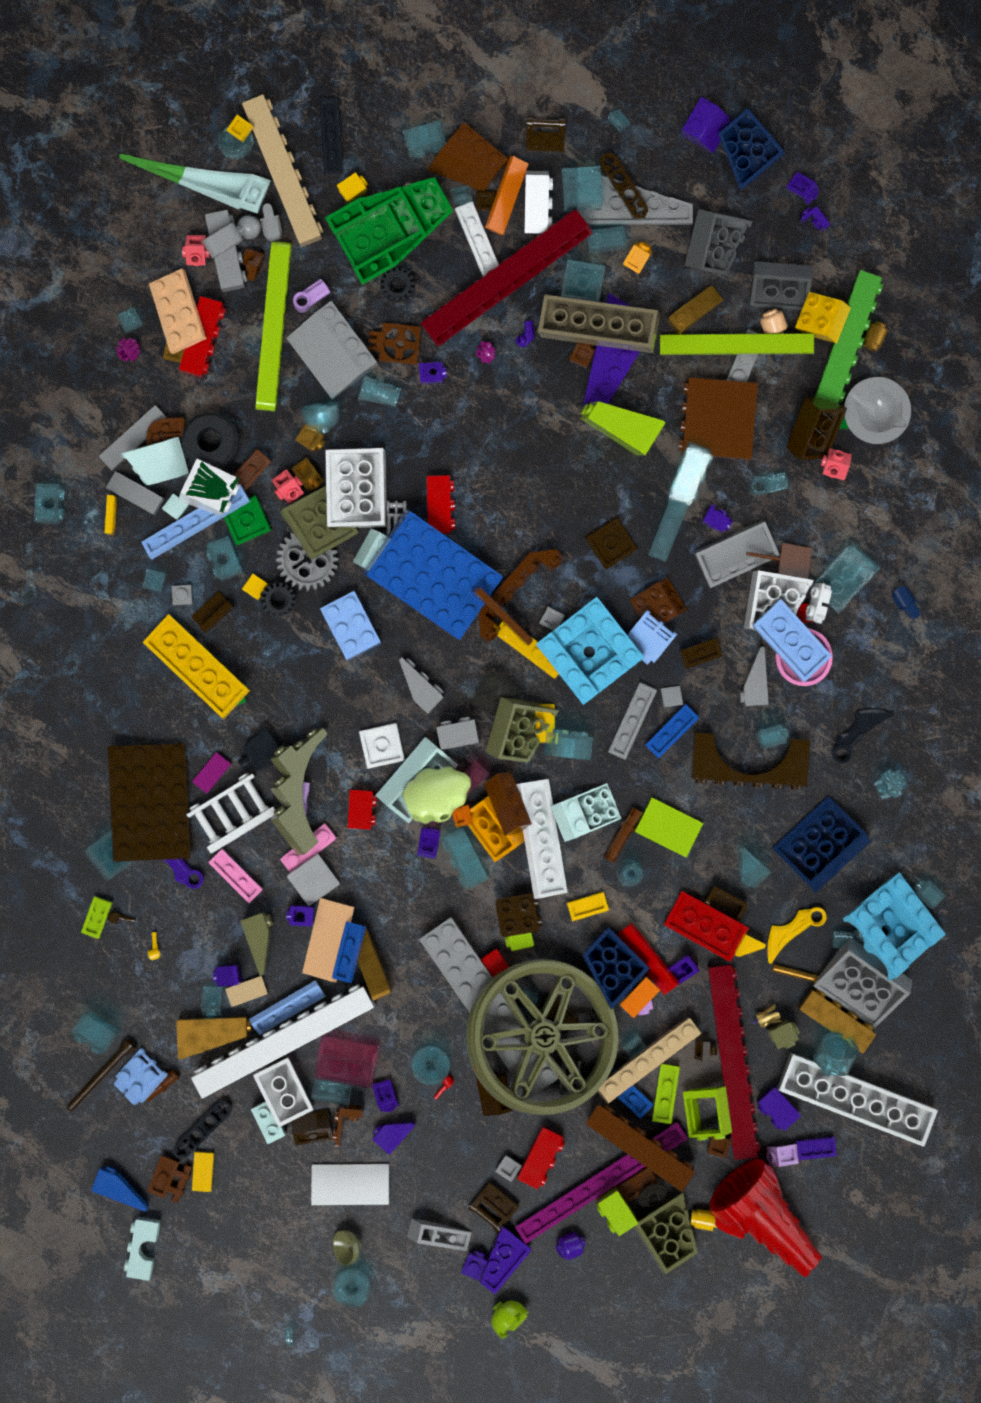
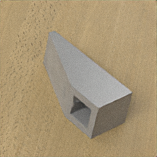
M401 658L399 661L413 700L429 714L444 698L441 695L443 691L436 684L431 686L427 682L430 678L422 671L418 673L414 669L416 665L410 659L404 660Z

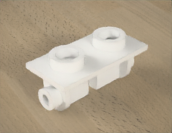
M815 583L811 590L810 604L806 608L807 621L822 624V620H825L827 607L821 605L822 602L829 604L832 593L831 586L824 583Z

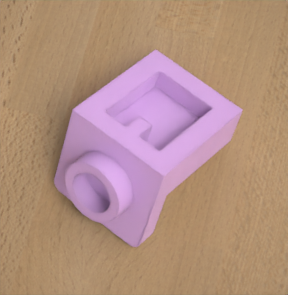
M797 1144L767 1147L766 1156L769 1166L781 1167L799 1163Z

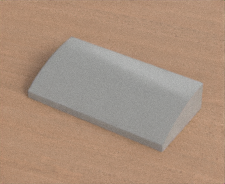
M760 520L693 551L710 588L771 560L747 556L746 552L780 556L764 520Z

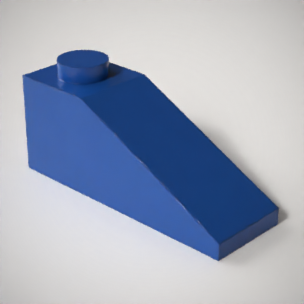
M105 1166V1168L101 1167L91 1190L92 1192L144 1212L148 1209L149 1205L120 1173L116 1172L115 1168Z

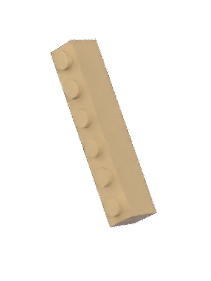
M685 1018L611 1073L599 1088L598 1093L606 1103H610L701 1034L690 1018Z

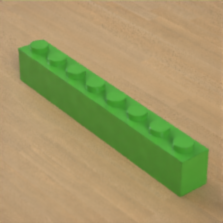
M862 270L857 274L847 303L851 308L837 344L833 343L815 398L820 397L837 404L838 402L842 403L846 393L843 391L844 385L849 384L852 376L849 373L850 368L855 366L858 356L855 355L857 348L861 349L864 338L861 336L864 330H868L871 321L868 319L870 312H874L877 304L874 301L876 294L880 295L883 284L880 283L882 277Z

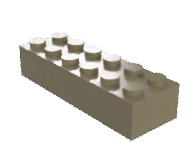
M544 295L538 333L541 338L654 353L660 315L658 310Z

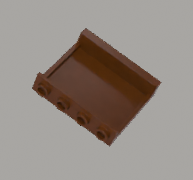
M689 377L688 382H684L683 394L687 395L686 401L682 402V413H685V420H681L680 425L683 439L679 440V451H682V456L695 455L731 458L750 462L752 460L758 383Z

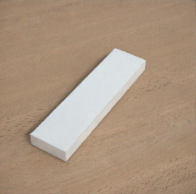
M473 201L456 207L455 211L481 274L484 277L490 270L499 266Z

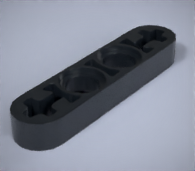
M221 1100L209 1110L175 1144L173 1148L175 1157L178 1159L187 1158L231 1114V1103L227 1100ZM219 1105H227L228 1108L226 1110L228 1113H221L219 1115L221 1120L219 1121L217 1116L211 1112L214 1111L216 1114L220 1110ZM208 1117L213 1118L215 1121V1125L212 1128H207L204 1124V1120ZM193 1131L200 1132V1141L195 1142L191 1139ZM187 1138L188 1142L194 1147L191 1148L189 1145L185 1150L187 1154H179L178 1146L183 1147L187 1143L184 1139Z

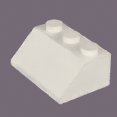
M289 1057L253 1075L278 1127L314 1110Z

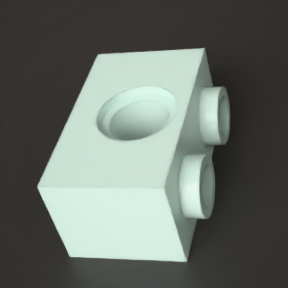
M266 1101L251 1108L267 1144L286 1135L287 1132L284 1126L278 1127Z

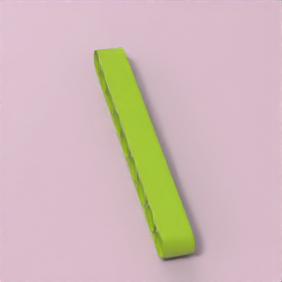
M272 241L256 410L276 411L291 259V243Z

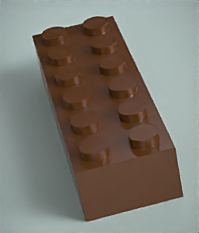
M604 1104L603 1107L598 1105L585 1123L587 1126L679 1191H685L696 1175L693 1171L695 1167L686 1161L682 1164L677 1160L679 1156L668 1149L667 1152L662 1150L661 1147L663 1145L653 1138L651 1141L645 1138L647 1134L638 1127L635 1129L629 1126L631 1122L621 1115L619 1118L613 1115L615 1111Z

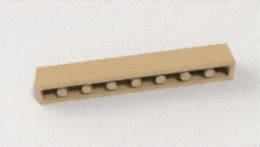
M260 95L243 102L242 105L250 124L254 126L253 132L300 247L321 240L322 227L320 222L316 223L313 218L316 215L312 204L308 205L306 198L309 195L305 186L302 188L299 181L302 178L298 169H293L291 163L295 161L291 151L287 152L284 147L288 144L284 134L280 135L277 128L280 127L277 117H272L270 111L273 110L270 100H265L264 95Z

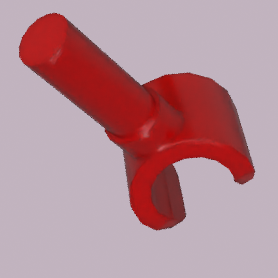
M450 1074L441 1080L444 1086L433 1096L434 1099L437 1100L446 1089L453 1085L454 1080Z

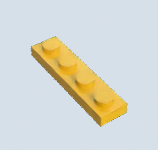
M503 622L499 625L500 631L497 635L499 638L555 679L558 676L555 668L536 646L538 643L536 640L533 639V642L528 646Z

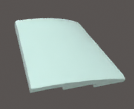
M179 437L121 453L122 457L127 459L133 466L132 469L140 476V479L146 486L189 474Z

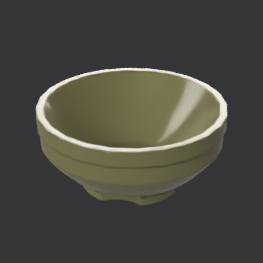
M348 1230L336 1232L333 1238V1251L336 1259L344 1266L355 1263L360 1254V1240Z

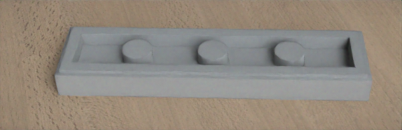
M155 405L100 454L99 457L113 471L125 460L121 453L141 446L146 441V431L149 425L159 418L167 417Z
M639 682L608 750L609 753L626 760L657 692L656 689Z

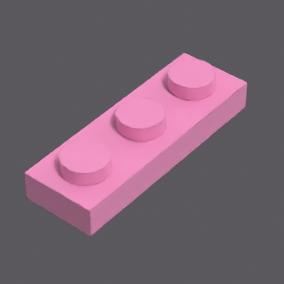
M325 823L313 832L319 843L305 855H297L292 849L280 859L289 872L337 839Z
M223 849L208 862L248 903L263 890Z

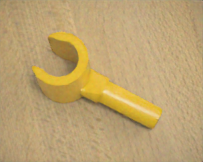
M152 932L153 949L148 951L150 960L158 959L161 955L157 945L156 932Z

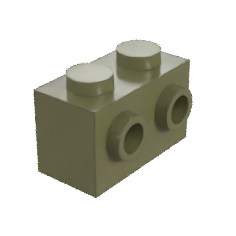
M788 1019L766 1028L773 1045L777 1049L783 1047L786 1049L796 1045L795 1041L799 1040L797 1035L800 1032L796 1024Z

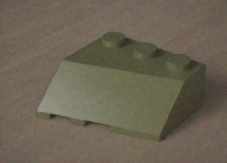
M501 697L485 752L498 759L528 763L540 744L536 734L541 733L543 730L547 731L550 726L547 723L545 725L542 719L536 717L535 711L552 713V715L556 716L559 710L545 707L532 701ZM539 721L540 728L536 729V723Z
M683 1193L660 1203L637 1219L639 1224L634 1226L650 1255L664 1274H667L698 1253Z

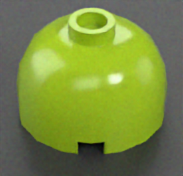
M510 1300L502 1303L500 1301L493 1308L494 1313L491 1317L492 1328L501 1339H504L508 1336L507 1331H514L522 1324L529 1311L519 1302Z

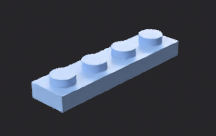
M315 980L249 1020L257 1033L261 1035L326 996Z

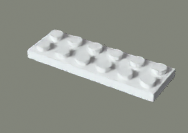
M549 779L516 784L532 822L530 826L523 830L534 899L568 893L556 820L550 807L553 805Z

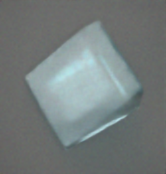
M620 110L609 113V121L619 132H622L631 124Z

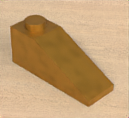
M711 285L668 317L667 322L677 335H681L720 304L723 298Z

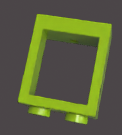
M726 1086L694 1088L683 1091L689 1138L697 1137V1141H701L714 1136V1139L717 1140L724 1139L725 1135L732 1133ZM715 1097L720 1128L702 1129L697 1099Z

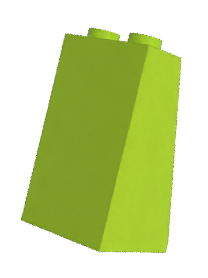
M602 402L585 404L581 410L583 415L580 418L637 456L647 454L666 423L660 419Z

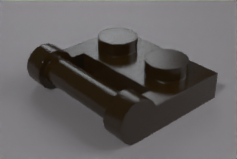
M527 117L526 152L564 153L565 118L554 120ZM533 126L559 127V133L532 132Z
M489 1182L470 1204L468 1210L474 1211L489 1223L495 1232L499 1233L501 1226L508 1222L519 1208V1205ZM483 1202L502 1219L498 1222L482 1209L479 1204Z

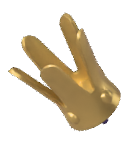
M773 1004L763 1012L756 1013L758 1020L754 1021L753 1024L759 1022L762 1028L772 1023L783 1021H775L781 1018L778 1012L769 1014L776 1009V1005Z

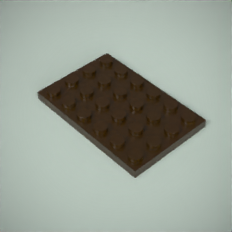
M185 744L108 746L112 861L133 862L190 859Z

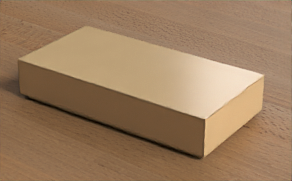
M262 976L225 989L231 1007L268 994Z

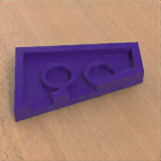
M502 1225L479 1282L496 1294L532 1249Z

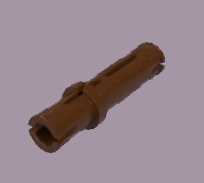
M633 807L631 808L625 821H622L620 824L622 826L604 858L615 863L631 832L635 831L634 827L643 814L642 812Z

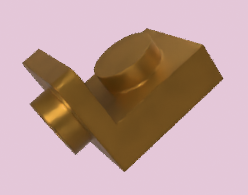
M307 424L304 425L295 441L314 453L316 450L320 451L326 442L324 441L325 436Z
M307 457L291 468L308 492L318 488L324 482Z

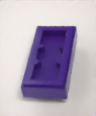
M834 1136L796 1140L798 1161L837 1156Z

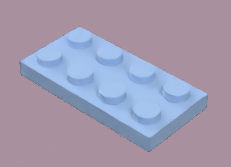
M779 599L752 625L802 682H806L832 657L782 599Z

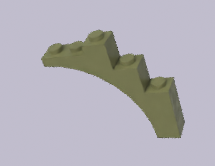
M313 728L306 734L307 737L303 741L299 740L293 746L279 747L274 751L275 755L271 758V761L283 776L274 781L275 785L270 790L283 806L274 812L275 815L270 820L297 855H305L319 843L305 815L303 780L312 753L327 735L324 728Z

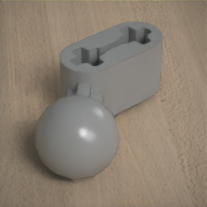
M252 215L243 216L238 221L237 227H235L234 223H231L203 240L202 243L213 259L242 242L243 238L247 240L256 238L261 232L260 221Z

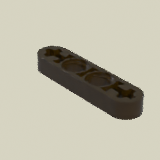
M612 153L604 154L600 161L602 170L632 218L639 221L643 220L648 213L647 205L617 157ZM606 158H608L609 160H614L612 162V166L614 169H616L617 167L619 168L612 172V174H609V172L612 171L611 167L609 165H604L606 163ZM622 174L625 180L623 183L618 184L614 181V176ZM631 190L635 196L633 199L627 200L624 197V192ZM637 199L639 200V202L636 203L638 208L644 209L642 212L643 215L641 216L639 213L635 214L636 208L633 203Z

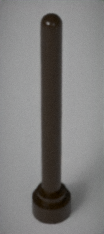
M125 1038L120 1043V1050L67 1105L68 1111H73L125 1055L128 1056L137 1049L129 1039Z

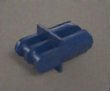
M905 586L894 589L892 598L899 608V612L904 610L910 619L918 618L920 611L915 605L918 599L916 600Z

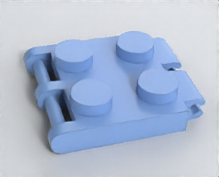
M648 610L627 635L644 656L642 661L647 665L650 661L655 663L677 635V633H672L667 629L662 621L659 622L652 617Z
M143 1048L116 1075L117 1080L114 1082V1085L125 1094V1097L133 1105H136L138 1102L143 1103L167 1077V1073L160 1070L156 1065V1061L151 1060L145 1054L146 1051ZM154 1068L159 1073V1075H157L152 1069Z

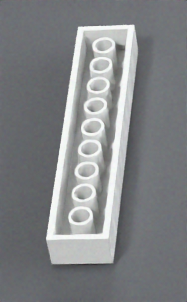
M360 984L349 988V993L345 995L340 993L332 997V1002L328 1004L323 1002L315 1006V1011L311 1013L306 1011L298 1015V1020L294 1022L288 1020L281 1024V1029L277 1031L271 1029L264 1033L262 1039L254 1038L245 1044V1048L237 1047L228 1053V1057L220 1056L211 1062V1066L203 1065L194 1071L195 1075L191 1079L201 1098L218 1091L374 1008L376 1004L366 985L360 986Z

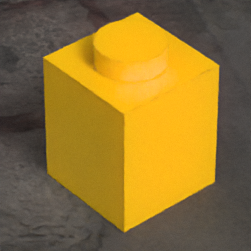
M355 172L339 183L337 189L347 204L367 193L365 186L368 184L362 175L358 177Z

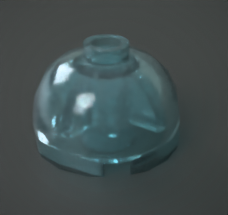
M326 402V404L321 405L320 403L304 406L301 409L306 426L312 430H318V433L330 432L329 428L334 427L340 418L338 402Z

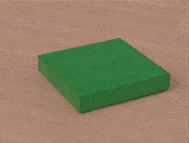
M256 495L249 498V503L224 517L236 546L272 531Z

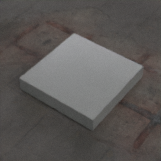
M318 852L286 874L308 906L340 885Z

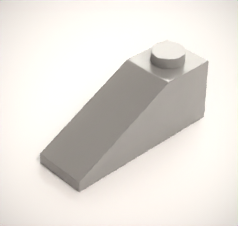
M765 647L758 649L743 685V691H740V703H744V707L769 705Z
M412 1218L407 1237L419 1244L467 1251L472 1232Z

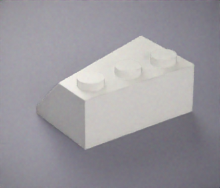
M759 570L753 571L744 628L755 630L752 625L779 599H782L796 615L814 580Z

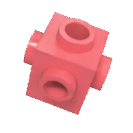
M206 235L186 236L185 246L182 247V256L186 258V265H206V259L210 258V254L202 243L206 239Z
M830 448L828 454L823 455L821 466L824 467L822 474L831 478L845 480L852 454Z
M287 469L271 480L277 488L274 492L280 500L285 499L288 504L304 494L300 488L303 484L297 476L292 477Z

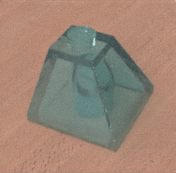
M739 845L737 847L738 875L742 878L740 882L747 888L751 886L755 889L771 874V871L743 846Z

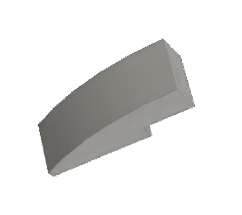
M116 471L106 487L154 516L164 501V498Z

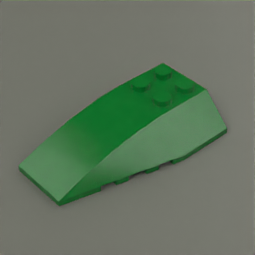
M434 177L407 186L394 188L393 190L358 198L326 216L325 219L341 244L358 279L364 285L396 267L454 211Z

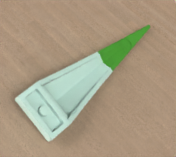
M119 154V158L234 208H243L254 213H258L271 180L254 174L183 167Z

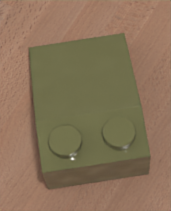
M266 911L241 920L260 976L267 972L272 932L271 926L273 925L270 914H266Z

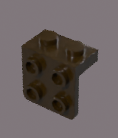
M532 892L495 901L502 937L539 931L542 921L541 916L536 915L535 909L539 907L538 899H534Z

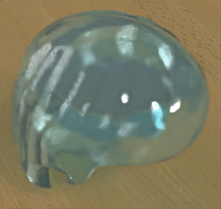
M228 125L218 135V148L229 159H243L252 151L254 136L250 132L244 142H241L226 131L229 127Z

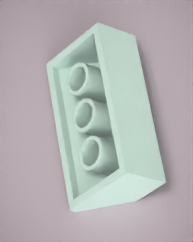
M425 737L376 796L406 822L410 823L413 818L408 812L402 796L407 783L414 780L417 774L426 768L439 770L448 766L456 769L458 764Z

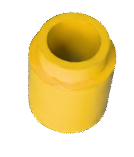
M692 1210L690 1217L691 1226L708 1231H713V1228H717L715 1226V1216L710 1211Z

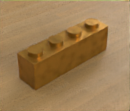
M810 989L798 1009L864 1054L876 1036L872 1032L874 1028L866 1022L863 1025L857 1022L858 1017L850 1011L846 1014L840 1010L842 1006L834 1000L831 1003L825 999L827 995L817 989L814 992Z

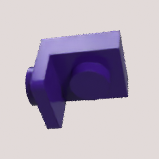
M796 172L786 186L788 191L801 197L808 205L812 200L816 199L819 192L815 181Z
M817 206L814 209L809 207L801 214L803 216L800 219L801 224L811 218L812 225L816 230L820 229L822 233L831 225Z
M390 1079L372 1085L376 1102L381 1112H391L395 1107L399 1106Z
M478 1250L470 1251L461 1274L479 1281L488 1258L485 1257L483 1252Z

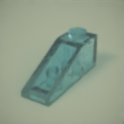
M669 500L649 551V556L667 561L688 506Z

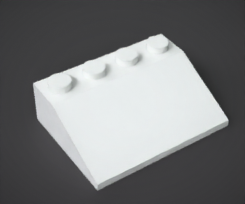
M383 448L326 450L327 527H387L386 454Z

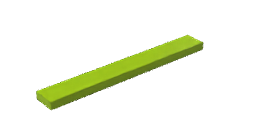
M814 334L660 335V355L814 354Z

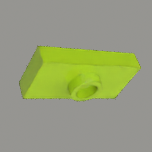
M94 896L81 933L100 939L113 902Z

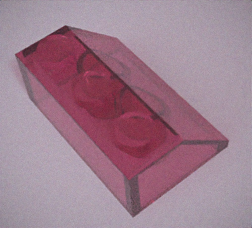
M322 1036L315 1078L372 1088L379 1047Z

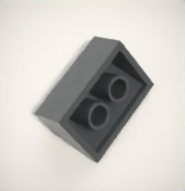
M754 261L750 306L802 310L811 288V266Z

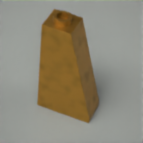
M366 927L358 963L373 1000L390 994L392 988Z
M248 1016L176 1020L178 1059H183L247 1037L248 1032L252 1030Z

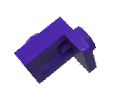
M433 827L421 828L417 856L436 859L440 830Z

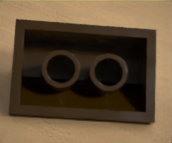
M820 397L805 398L786 449L800 460L822 459L823 455H827L829 449H832L847 407Z

